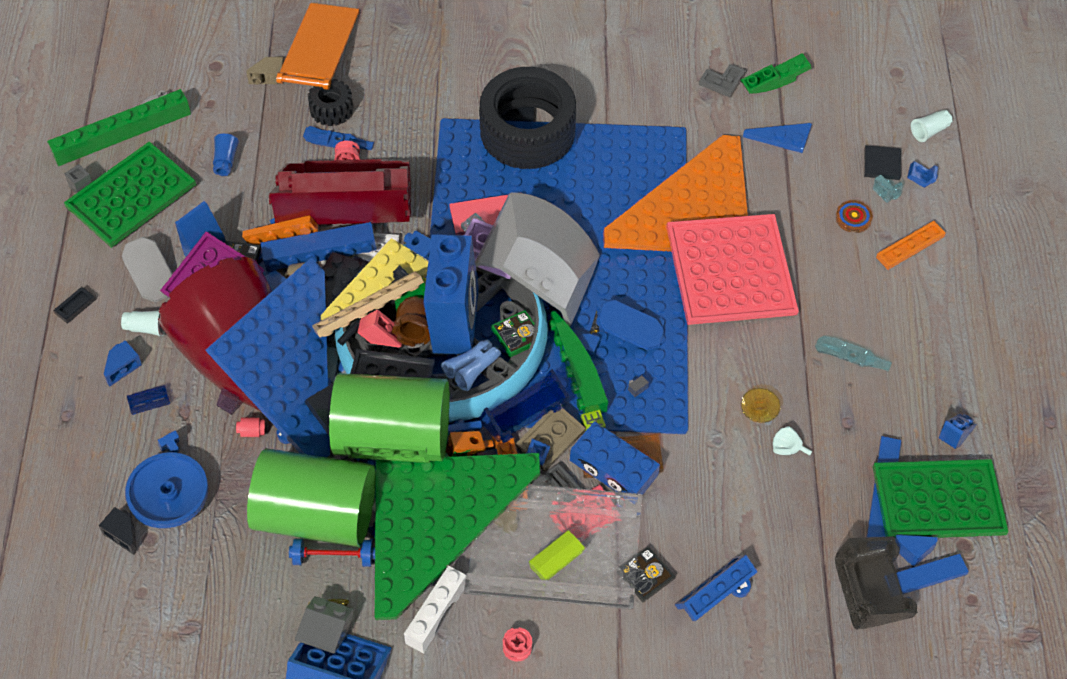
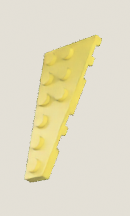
M391 238L321 314V320L388 286L394 280L392 272L399 265L408 274L416 271L421 277L427 276L428 262Z

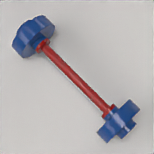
M294 538L293 545L289 546V558H292L293 565L302 566L303 559L307 555H349L362 558L363 567H372V561L375 560V547H373L372 540H363V546L358 550H310L304 547L303 538Z

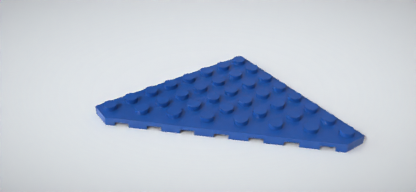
M311 257L205 351L299 453L327 458L330 455V436L304 402L307 398L328 386L327 336L319 337L312 325L322 321L321 314L326 310L325 271Z

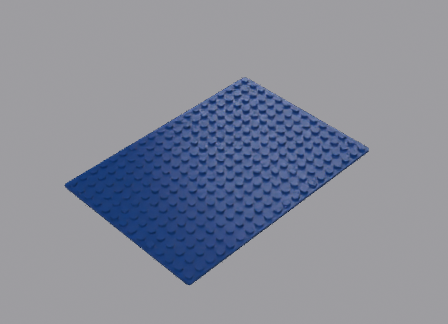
M441 119L430 238L432 234L455 235L449 207L451 203L509 195V193L513 192L536 196L563 210L586 232L600 255L571 326H569L576 336L580 338L581 335L590 333L597 309L599 311L603 302L611 300L619 301L656 318L664 330L660 347L645 350L605 332L596 319L597 325L601 327V331L596 334V336L600 337V341L594 356L590 354L589 356L597 370L608 400L607 412L601 413L606 429L617 432L686 434L688 431L687 321L672 252L604 248L603 242L605 227L686 164V128L576 123L572 147L560 160L537 169H519L499 162L488 153L480 136V120ZM505 121L521 129H535L549 123ZM477 273V279H478L480 276H482V274ZM501 289L476 312L474 338L479 342L484 340L490 341L492 347L500 350L501 354L499 357L508 363L510 356L491 329V325L500 322V306L502 303L511 301L506 292ZM542 299L547 317V342L539 367L527 385L505 405L481 417L467 420L465 423L481 421L482 426L532 428L557 403L583 425L581 420L583 412L582 410L579 411L577 407V395L571 392L572 381L566 376L565 362H561L559 346L556 347L554 331H550L548 320H551V312L553 311L564 320L560 310L550 306L547 301ZM431 354L426 359L435 360L433 374H443L441 364L458 355ZM480 373L470 389L490 379ZM643 376L649 382L648 389L634 397L628 391L629 381H634Z

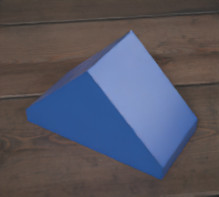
M896 535L892 548L915 567L934 550L938 539L937 537Z

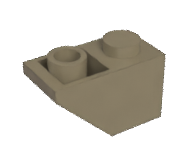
M265 57L250 67L246 72L248 83L255 85L281 84L276 82V77L284 63L283 57Z

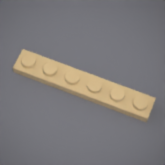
M415 271L312 325L319 337L329 336L333 333V330L348 326L351 323L350 321L365 317L369 311L382 308L386 302L399 299L407 291L416 290L420 284L424 283L423 279Z

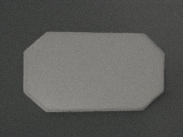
M142 236L125 244L121 258L142 298L154 303L168 298L160 290L173 273L156 241Z

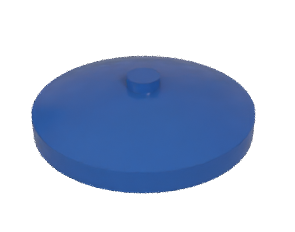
M175 452L161 453L147 458L132 471L126 483L125 497L131 513L143 524L154 528H172L190 521L200 512L208 497V480L201 465L193 458Z

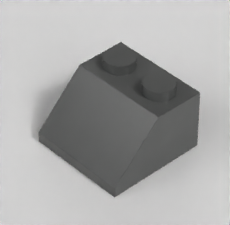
M314 596L305 609L295 641L335 654L351 629L354 609Z

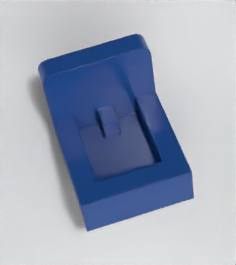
M914 161L910 164L907 178L925 188L936 181L938 167L934 165L932 168L927 169Z

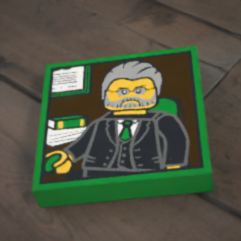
M524 310L491 325V329L511 358L529 349L534 333V322Z

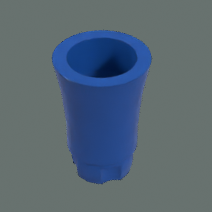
M223 133L214 137L213 172L216 175L228 176L231 172L235 152L239 144V140L233 135Z

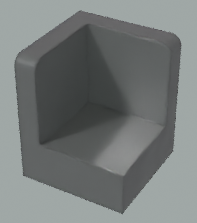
M80 164L64 173L68 186L75 194L92 183L90 174Z

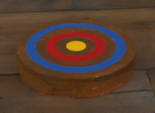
M856 200L842 203L836 212L837 224L847 232L856 231L855 233H861L867 230L873 218L870 208L863 202Z

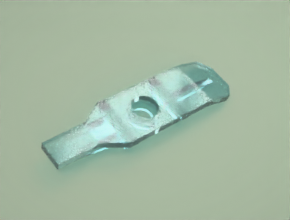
M823 336L817 340L815 345L819 353L829 354L861 367L870 366L889 372L892 364L877 358L870 350L833 337Z

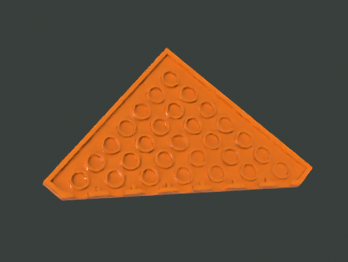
M722 135L605 227L603 231L604 248L672 252L666 228L667 222L748 216L740 136Z

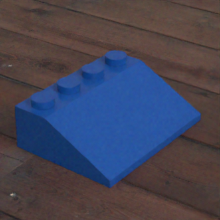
M350 634L346 635L335 654L300 642L288 660L286 679H380L392 648Z

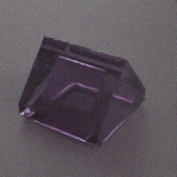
M222 388L216 406L232 415L241 406L242 402L239 397Z

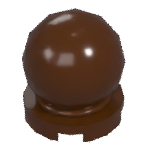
M412 296L406 298L397 308L392 333L397 336V341L404 345L415 347L416 344L423 343L425 345L430 341L423 297Z

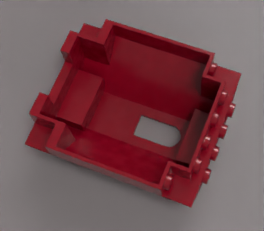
M359 159L286 163L278 171V174L275 175L276 187L269 193V205H272L275 223L309 215L317 224L410 222V160Z

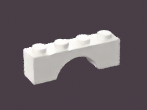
M450 566L446 568L405 631V644L424 654L435 636L442 616L452 603L458 601L467 587V577L465 574Z

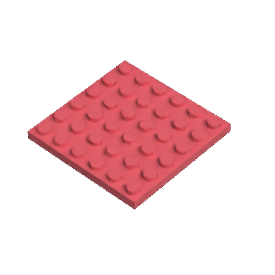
M775 214L667 222L666 228L687 325L794 316L798 314L799 311Z

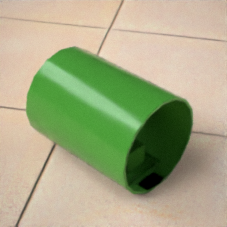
M339 373L333 385L330 405L329 435L333 454L355 459L424 463L443 461L447 447L450 394L448 380Z
M265 448L261 451L256 461L251 478L247 503L249 528L255 531L361 547L367 535L372 515L376 486L375 467L371 464Z

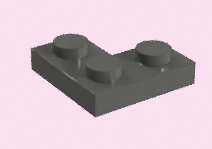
M729 64L723 75L706 69L699 80V85L730 98L745 75V70Z

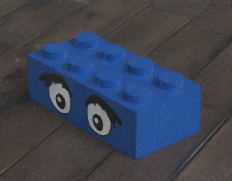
M595 421L570 449V461L634 504L637 503L659 474V463Z

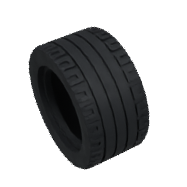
M533 66L517 67L498 74L484 87L479 101L480 136L485 149L496 160L514 168L537 169L557 162L572 147L576 130V99L571 87L559 75L544 68ZM536 107L548 112L554 119L539 128L521 129L508 124L502 117L516 108Z

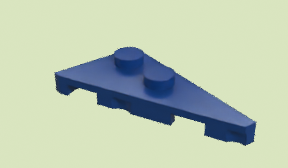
M805 123L745 129L743 137L803 153L812 124Z

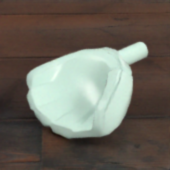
M790 426L781 428L773 438V452L776 454L791 455L799 450L808 455L812 453L811 450L802 446L801 438Z

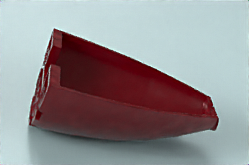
M231 257L220 260L219 265L214 267L209 265L203 267L177 285L170 292V299L162 303L159 309L160 318H158V322L176 348L200 374L220 390L260 411L205 351L272 292L265 276L254 259L241 257L240 260H234Z

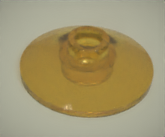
M754 388L746 392L742 397L741 409L748 419L758 423H766L778 416L780 401L772 391L764 388Z

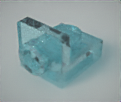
M879 175L875 178L872 189L888 203L900 197L903 184L899 182L892 186L888 180Z

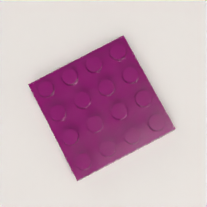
M205 232L160 291L170 298V292L177 285L207 265L214 267L219 265L220 260L232 257L234 260H240L241 257L245 256L208 232ZM259 266L263 273L265 270L261 266Z

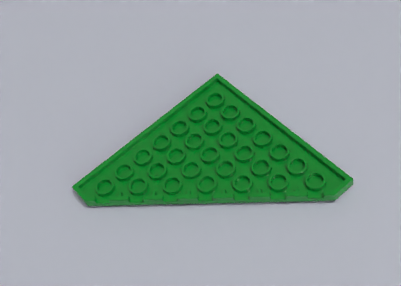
M539 453L444 457L443 461H430V463L376 460L375 620L398 619L403 614L402 612L444 572L446 567L452 561L454 562L465 551V548L472 541H475L486 530L485 528L493 520L495 521L506 510V507L526 490V487L533 480L535 481L540 476Z

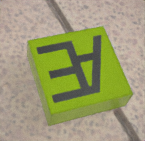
M600 410L581 414V420L586 430L594 421L606 429Z

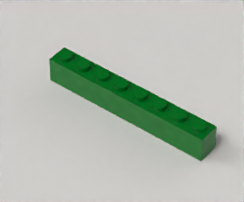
M179 89L50 139L47 142L59 167L191 115L188 100L182 90Z

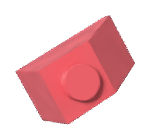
M379 310L361 318L357 333L368 342L398 348L402 346V343L397 341V336L392 333L394 322Z

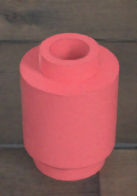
M241 417L240 421L236 423V433H240V437H260V435H265V420L255 417Z

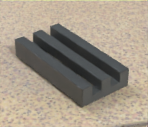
M560 463L544 473L551 480V487L566 504L584 494L583 489ZM558 470V472L574 488V490L576 491L575 493L568 487L565 481L561 479L555 471Z

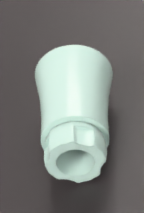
M942 110L914 119L911 122L912 134L919 142H925L936 133L950 126L952 116L947 110Z
M159 310L133 311L122 314L121 327L123 330L153 334L161 337L165 334L158 322V318H160Z

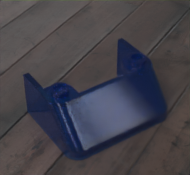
M551 369L542 381L491 411L486 407L479 419L497 442L502 441L504 444L513 438L512 434L551 411L556 413L563 409L564 406L562 404L566 402L569 395L553 369Z

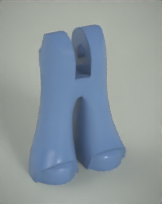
M484 340L469 351L444 361L441 364V368L448 378L453 379L455 377V382L460 389L468 391L478 375L500 356L501 352L496 347H492L490 341Z

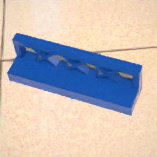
M747 555L736 556L678 601L675 606L678 610L685 609L691 620L696 621L755 575L757 570Z

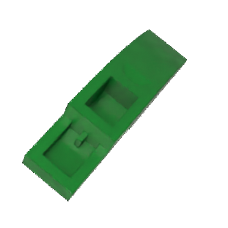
M801 53L775 67L771 64L741 79V82L749 94L771 91L796 81V76L810 70L811 64L804 54Z

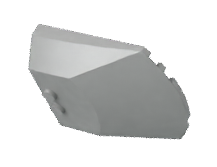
M511 192L475 264L476 267L487 266L502 270L560 310L564 321L571 326L600 255L586 232L563 210L536 196Z

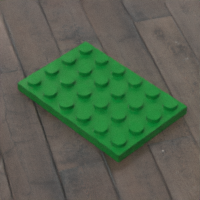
M147 142L66 200L64 205L112 248L196 186V181L151 142Z
M992 459L874 463L872 466L886 540L894 539L896 535L947 538L1004 536L1009 532Z

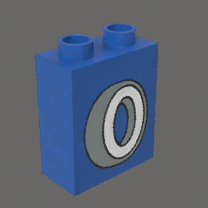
M434 234L431 236L424 308L433 353L463 354L473 348L479 286L472 236Z

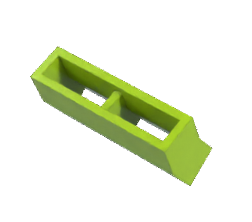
M568 530L529 561L530 568L545 583L583 553L585 547Z

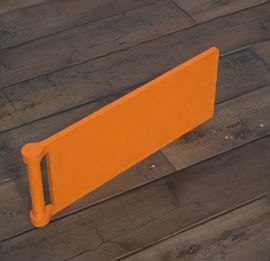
M310 3L282 68L277 73L276 82L281 84L287 82L317 86L329 90L332 78L358 17L359 9Z

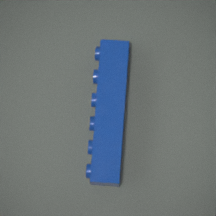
M371 222L261 243L266 271L288 268L290 264L305 263L311 257L316 262L328 260L332 252L349 257L377 250Z

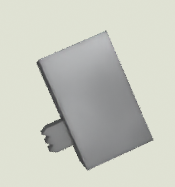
M643 376L634 381L630 380L628 391L636 397L648 389L649 382Z

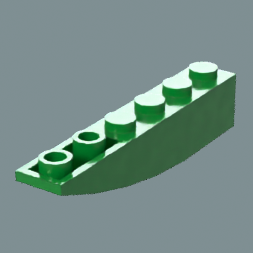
M555 311L551 312V320H548L550 331H554V342L556 347L559 346L561 362H565L566 376L572 381L571 390L573 394L577 395L578 399L576 402L579 411L582 410L583 414L600 410L601 413L607 412L608 400L588 352L569 325Z

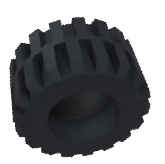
M333 79L329 90L313 86L309 90V109L311 117L317 123L320 122L321 125L327 124L328 126L335 124L337 126L339 123L343 124L346 122L345 119H349L350 115L353 114L352 92L347 84L344 85L343 81L338 82L337 79Z

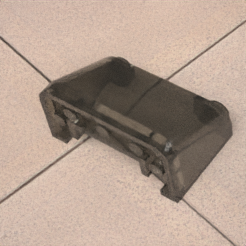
M894 536L849 538L836 553L835 566L852 625L857 630L910 619L918 613L916 602L911 597H903L893 564L900 552Z

